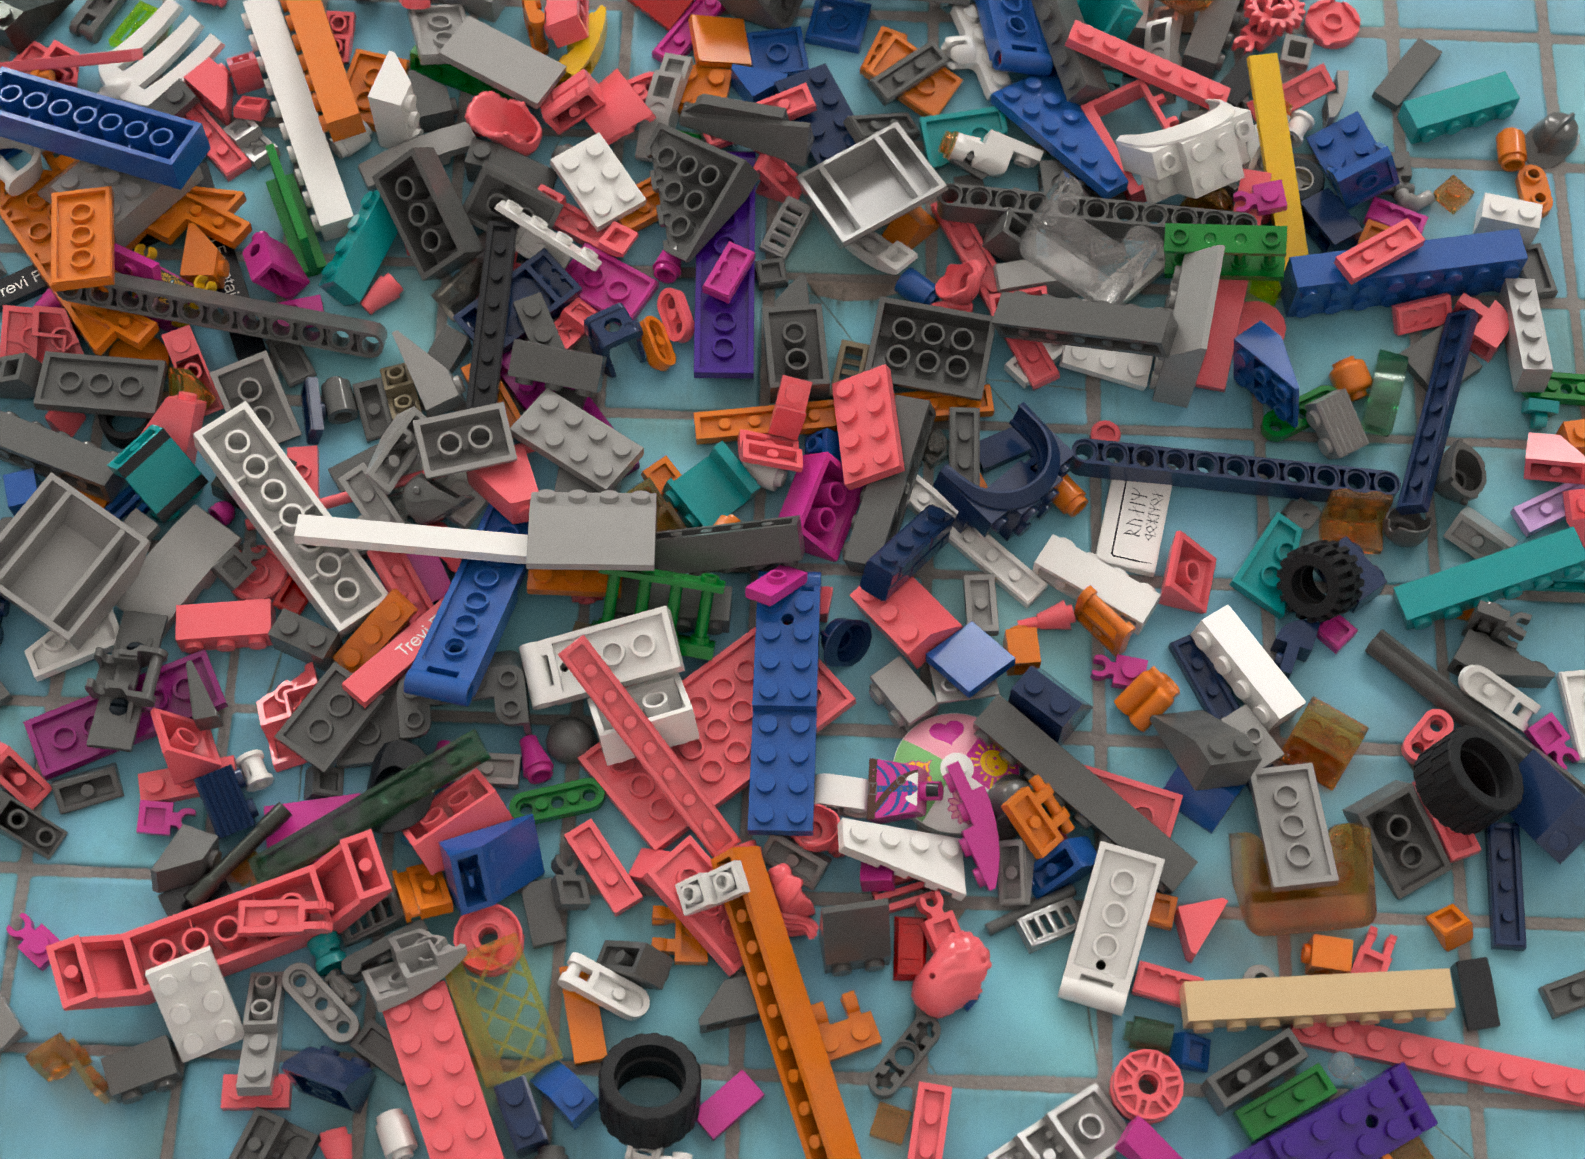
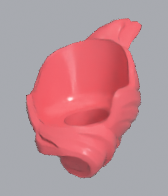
M969 259L962 264L948 265L945 274L935 284L936 295L942 300L931 305L973 312L972 301L979 292L985 274V269L980 261Z
M814 804L813 836H790L791 839H794L799 846L810 852L828 851L835 858L845 856L839 853L837 824L840 821V817L835 811L821 804Z
M786 863L770 868L768 875L788 936L807 935L809 940L814 939L817 936L818 924L809 916L815 915L816 912L812 901L802 891L803 880L794 876L792 869Z

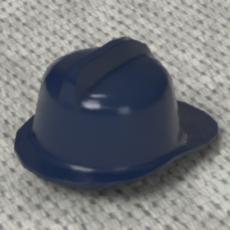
M843 617L834 619L826 626L825 630H821V645L824 650L826 665L831 667H848L859 662L870 647L872 632L869 624L862 620H852Z

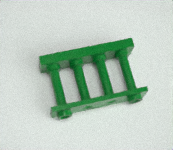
M1165 223L1164 253L1166 255L1164 278H1173L1175 266L1182 265L1185 254L1216 245H1224L1225 250L1219 280L1284 282L1287 226Z
M654 569V571H598V573L608 574L602 618H599L598 621L593 620L591 626L614 620L621 577L639 580L634 614L648 610L652 582L671 585L667 607L671 611L681 655L712 661L716 641L710 640L707 633L714 593H724L726 581L720 580L718 575L702 573L700 577ZM683 587L702 590L695 633L691 634V636L679 635V631L676 630Z

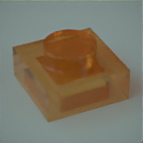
M1453 174L1434 191L1433 195L1437 202L1449 212L1455 214L1472 199L1475 192Z

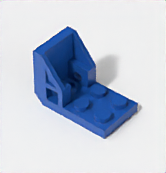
M1358 111L1306 137L1313 154L1347 210L1400 184L1392 153L1387 145L1381 142L1376 143Z

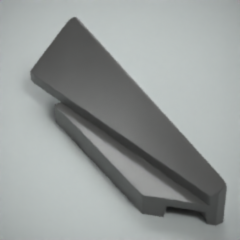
M709 94L699 95L695 103L685 102L679 118L681 126L799 166L806 165L814 141L811 123L789 121L786 108Z

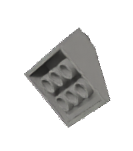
M550 489L532 492L529 508L526 569L654 571L657 493H649L642 490L632 493H618L614 490H605L601 493H587L584 490L555 492Z

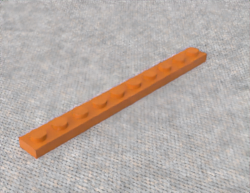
M990 384L984 385L981 401L926 391L894 393V397L901 395L930 400L936 412L934 422L948 421L950 407L980 408V417L994 416L995 410ZM834 399L807 402L805 410L807 414L799 435L813 434L825 428L838 431ZM774 405L695 412L693 416L696 444L719 443L722 440L724 442L737 441L740 429L768 434Z

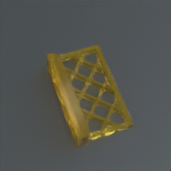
M516 932L467 951L466 957L445 978L486 1088L490 1090L499 1084L563 1059L564 1057ZM512 942L517 953L512 966L509 967L495 961L494 958L499 947ZM493 950L492 953H491V955H490V958H488V957H486V956H484V955H481V954H484V953H486V952H489V951ZM474 957L487 961L480 980L467 975L462 962ZM518 961H520L523 972L515 969ZM491 964L509 971L501 989L484 982ZM513 973L526 978L529 986L523 998L505 991ZM470 981L477 983L474 992L471 987ZM482 986L499 993L492 1011L480 1007L477 1003L476 998ZM530 992L533 995L535 1003H532L527 1000ZM503 995L521 1002L513 1020L496 1013ZM525 1004L538 1009L541 1016L535 1030L517 1022ZM481 1012L489 1015L486 1024ZM493 1017L511 1024L504 1042L493 1039L489 1035L488 1028ZM542 1023L544 1024L547 1035L539 1032ZM515 1026L533 1034L525 1052L507 1045ZM539 1036L550 1041L555 1054L540 1059L530 1055L529 1052L536 1037ZM493 1043L501 1046L498 1055L495 1051ZM505 1048L523 1056L518 1069L504 1074L500 1064ZM527 1058L535 1061L524 1066Z

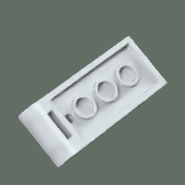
M667 606L540 641L526 643L519 647L530 700L534 710L549 708L556 704L559 706L590 697L570 670L564 672L567 666L557 655L583 634L623 687L685 671L671 611Z
M1100 841L1058 998L1122 1016L1165 859ZM1100 960L1104 961L1106 964L1105 968L1098 969L1096 963Z

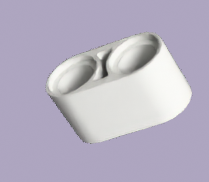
M824 773L815 775L814 804H821L835 811L840 816L867 818L868 779Z

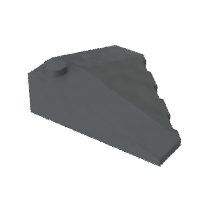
M659 122L645 145L646 156L649 159L652 158L654 170L649 171L652 188L655 193L659 192L661 204L656 206L659 225L666 229L667 239L663 241L664 251L689 263L746 201L761 175L746 160Z

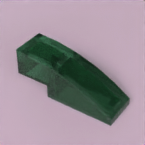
M1379 349L1372 374V384L1367 392L1368 395L1366 396L1365 408L1361 419L1364 431L1389 437L1391 434L1404 385L1408 356Z

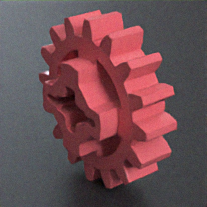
M1246 0L1243 7L1245 9L1244 17L1250 18L1249 25H1258V32L1264 29L1267 31L1268 36H1271L1272 32H1276L1279 37H1282L1284 31L1292 34L1294 29H1299L1306 12L1303 10L1305 3L1298 2L1299 0Z

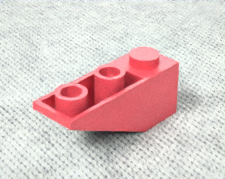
M190 324L161 335L183 390L197 395L198 400L207 402L204 416L224 409Z

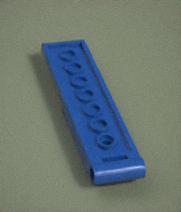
M975 0L989 60L992 61L994 70L1048 77L1052 71L1053 59L1049 54L1032 1Z
M489 503L477 530L528 535L529 522L513 525ZM462 559L417 656L406 674L404 693L466 707L471 704L518 602V589L527 572L526 564Z
M759 571L758 579L769 571ZM807 572V582L771 607L757 602L748 835L813 836L821 572ZM785 622H792L789 625L784 624Z

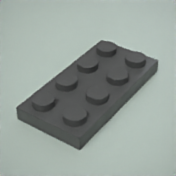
M45 351L33 404L37 410L151 419L160 407L168 366L166 361Z

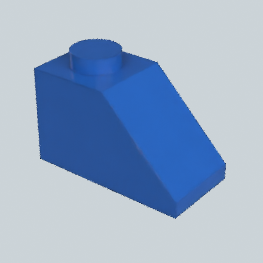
M1088 836L1065 839L1044 858L1034 862L1031 891L1036 900L1070 883L1078 882L1092 872L1097 852Z
M555 1057L529 1080L574 1130L599 1108L597 1097L571 1070Z

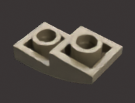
M401 363L379 369L392 419L394 420L397 414L413 406L422 413L415 384L406 364Z

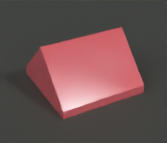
M1176 531L1169 549L1158 604L1200 614L1206 613L1217 558L1182 531Z
M152 708L150 711L174 785L206 775L222 767L210 729L200 731L191 718Z

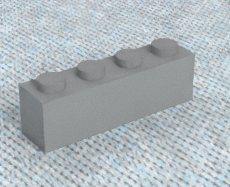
M1505 278L1497 302L1505 308L1508 314L1509 330L1504 338L1514 392L1544 393L1553 372V365L1535 279Z

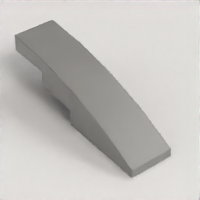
M466 122L421 135L383 151L359 164L358 169L367 189H376L377 187L372 176L413 147H434L443 166L450 164L451 156L467 153L472 138L476 139L469 124Z

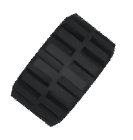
M1327 539L1309 543L1287 554L1288 557L1281 561L1280 565L1283 568L1277 571L1276 576L1280 578V582L1276 583L1277 590H1281L1283 594L1279 597L1282 602L1286 601L1288 604L1286 609L1290 613L1295 611L1296 617L1300 620L1306 618L1309 623L1317 621L1321 623L1354 608L1357 605L1356 600L1360 599L1363 594L1359 588L1364 586V579L1360 578V574L1364 572L1362 566L1358 567L1356 561H1358L1356 555L1350 556V549L1347 546L1339 547V542L1334 540L1328 542ZM1314 567L1319 569L1326 578L1328 585L1327 595L1320 592L1314 583Z

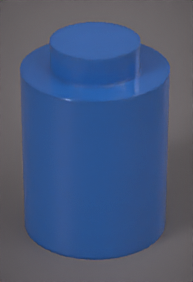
M913 267L904 271L894 288L898 294L911 302L931 305L940 300L935 292V284Z

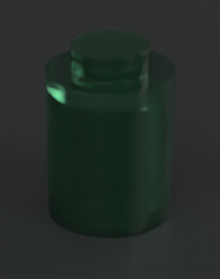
M1134 1015L1132 1021L1126 1020L1122 1040L1128 1041L1129 1049L1158 1050L1168 1056L1173 1040L1174 1024Z

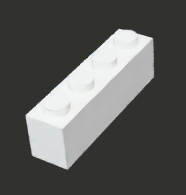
M1052 534L1037 557L1032 570L1048 585L1076 601L1082 591L1091 585L1098 591L1097 596L1126 623L1129 621L1136 627L1134 631L1136 635H1139L1155 610L1161 595L1151 585L1139 583L1130 578L1124 570L1107 565L1096 554L1086 553L1077 548L1071 540L1064 537L1059 538Z
M1229 605L1202 619L1190 634L1197 647L1213 663L1216 671L1232 687L1235 695L1244 704L1249 706L1268 732L1292 718L1306 704L1303 697Z

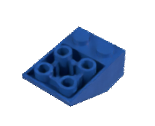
M1260 320L1234 338L1233 376L1237 384L1241 387H1246L1255 395L1260 403L1266 404L1272 410L1274 409L1279 419L1287 421L1296 428L1298 426L1299 385L1282 337Z
M532 813L439 842L449 893L453 904L461 915L493 906L545 873L534 815Z

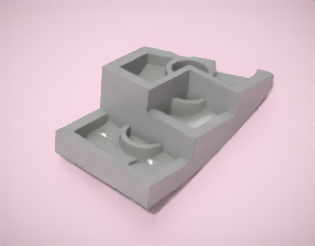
M419 928L388 938L393 962L362 971L361 973L364 984L380 1013L396 1007L431 988L449 974L468 953L465 944L461 943L458 946L450 945L446 937L432 935L429 931Z

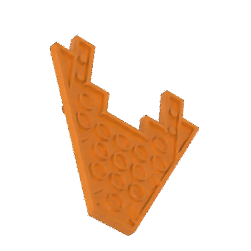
M43 169L40 179L31 188L17 196H11L10 194L4 196L0 200V218L58 302L65 308L67 315L94 354L101 356L117 338L142 350L160 330L157 322L143 315L69 302L60 298L57 292H53L51 288V204L39 197L37 192L62 171ZM194 186L125 248L132 250L147 234L171 245L186 230L188 223H195L205 235L235 250L252 232L250 222L234 215L247 201L245 193L235 190ZM98 286L101 291L108 292L104 286Z

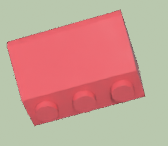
M913 576L908 578L886 601H881L860 586L850 594L859 611L916 669L926 662V654L963 628Z
M475 768L435 795L426 815L414 826L401 832L430 874L434 875L437 872L444 871L439 846L440 841L509 821L513 817L497 791L481 772Z

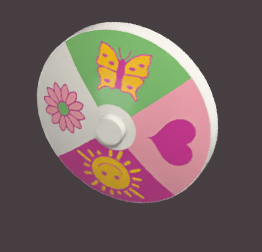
M948 713L928 718L913 727L902 739L896 750L893 762L919 766L927 771V781H941L943 784V799L941 801H927L925 816L911 819L929 832L949 837H962L961 831L972 827L970 821L963 822L956 805L961 802L956 791L950 793L945 784L943 775L947 774L946 766L959 761L971 789L974 790L984 785L987 792L1004 775H1020L1017 764L1013 767L1008 765L999 757L998 754L1001 751L992 743L986 746L974 735L976 730L973 728V722L978 717L961 713Z

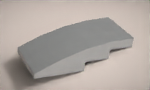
M194 504L145 557L139 576L115 606L123 612L125 610L167 615L168 621L164 632L165 636L176 620V605L193 604L203 588L209 590L217 578L210 568L234 546L237 548L243 538L201 507Z
M1095 1082L1048 1112L1041 1120L1017 1134L1011 1141L990 1153L984 1159H1109L1119 1152L1114 1147L1127 1124Z

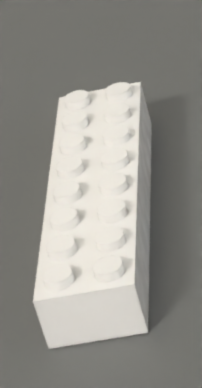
M244 401L193 433L196 449L329 629L338 632L341 639L358 629L389 593L356 549L294 544L298 514L332 516L249 404Z

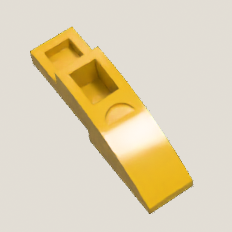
M601 5L595 12L589 14V37L567 45L568 54H564L558 61L566 65V73L553 89L582 69H585L590 75L594 71L601 57L607 37L608 24L605 6Z

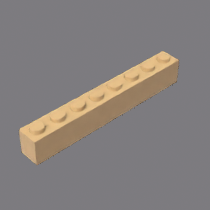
M1449 968L1183 982L1179 989L1183 1029H1193V1032L1197 1034L1210 1033L1214 1031V1028L1224 1027L1227 1028L1228 1032H1240L1246 1030L1247 1026H1260L1261 1030H1274L1280 1028V1025L1293 1024V1027L1297 1029L1309 1028L1314 1026L1313 1023L1326 1022L1328 1027L1343 1026L1347 1024V1021H1359L1361 1025H1374L1380 1023L1382 1019H1393V1023L1401 1024L1411 1022L1413 1018L1426 1017L1428 1022L1445 1020L1446 1016L1456 1008Z

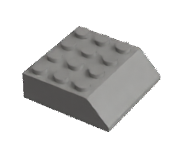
M898 122L889 125L796 176L806 202L813 208V212L840 250L948 190L945 182Z
M76 159L37 193L39 197L51 204V193L112 186L114 191V244L126 247L204 178L199 165L180 190Z
M1216 245L1185 254L1182 265L1175 266L1164 308L1172 312L1178 324V329L1169 358L1157 356L1154 358L1155 367L1149 389H1154L1152 401L1188 408L1207 351L1225 250L1224 245Z
M51 472L0 533V595L79 650L137 579L151 542Z

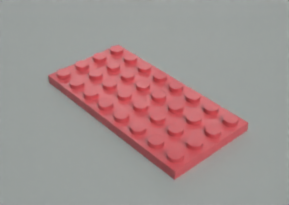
M756 626L713 657L712 661L709 660L682 680L693 707L700 738L670 748L717 809L750 784ZM820 659L817 733L856 704V698ZM600 742L578 757L579 764L591 778H594L605 791V795L655 852L657 850H664L691 829L637 758L607 766Z

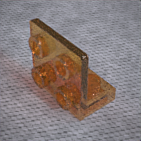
M1345 488L1331 491L1319 517V540L1327 539L1328 542L1332 540L1338 542L1347 536L1352 542L1357 543L1364 553L1380 555L1383 550L1382 521L1393 503V495H1386L1380 491H1370L1368 493L1353 492Z
M59 1032L24 1056L30 1066L48 1082L65 1077L72 1070L71 1067L74 1066L90 1092L104 1104L111 1101L106 1094V1091L109 1090L107 1081L90 1064L93 1062L92 1058L74 1037L68 1040Z

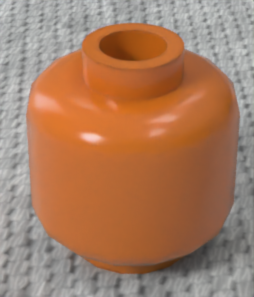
M1350 356L1332 365L1333 370L1329 373V379L1333 387L1337 390L1346 388L1351 402L1368 395L1366 390L1373 385V379L1364 360L1355 359L1354 356Z

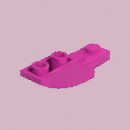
M956 761L945 767L947 774L943 775V779L949 792L956 791L961 803L957 804L956 807L963 822L970 821L972 826L961 831L963 838L959 839L958 842L965 857L972 856L977 867L972 870L978 886L980 888L985 886L987 891H991L996 888L1000 857L995 815L984 785L972 790L959 761Z

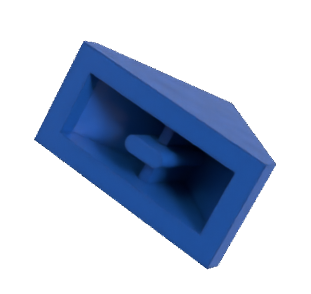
M732 64L731 85L742 100L756 103L773 96L774 82L788 77V74L742 65Z

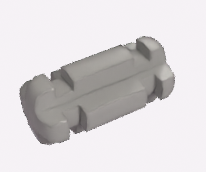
M335 968L325 976L326 984H330L331 989L342 1001H345L348 1007L354 1006L361 999L360 992L356 991L354 985L344 974L341 975L339 969Z

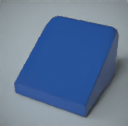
M1186 1031L1173 1033L1169 1037L1167 1056L1174 1061L1179 1069L1208 1073L1211 1040Z

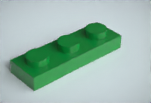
M1317 1063L1239 1108L1233 1115L1252 1144L1333 1097L1338 1091L1320 1063Z

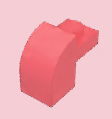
M1463 293L1452 312L1474 309L1479 316L1470 351L1489 363L1508 333V314L1505 308L1496 300L1488 308L1477 298Z

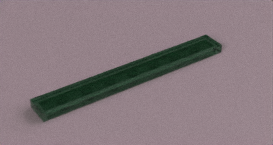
M474 728L248 859L257 883L260 884L303 868L330 852L340 844L339 840L372 828L491 759L479 733Z

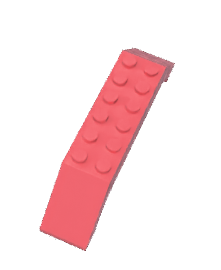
M369 829L339 840L340 844L313 865L128 932L80 937L78 934L45 946L63 1009L70 1011L142 1006L155 1003L157 1001L146 978L145 971L209 945L212 948L223 977L305 948L310 939L319 935L306 933V935L239 937L237 934L239 901L306 899L307 901L333 902L334 912L328 914L307 912V922H329L333 924V931H337L338 935H340L392 892L372 830Z

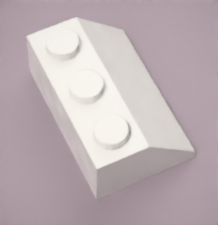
M389 51L368 95L379 146L387 149L423 135V129H421L419 122L420 113L417 112L416 96L413 94L411 81L395 52Z
M679 673L625 688L669 747L686 744L689 741L700 738L693 707ZM591 698L587 699L607 766L636 758Z

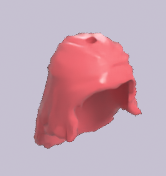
M483 91L478 96L473 97L472 102L468 104L464 118L474 132L526 157L538 148L543 136L541 125L529 112L525 101L507 100L494 91Z
M960 930L958 933L951 932L938 946L934 955L913 981L911 997L915 1005L925 1012L926 1015L938 1019L953 1014L970 1000H978V996L982 992L981 982L984 981L987 970L991 969L992 966L989 959L990 951L987 947H984L983 942L971 932Z

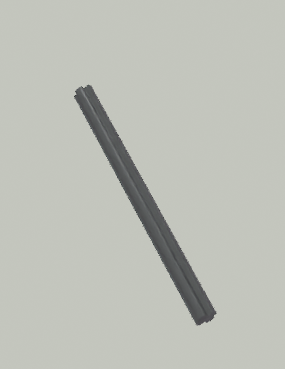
M1381 629L1365 650L1368 654L1439 709L1446 711L1461 726H1476L1490 732L1509 749L1518 765L1535 749L1585 794V784L1477 701L1466 695L1459 687L1386 631Z

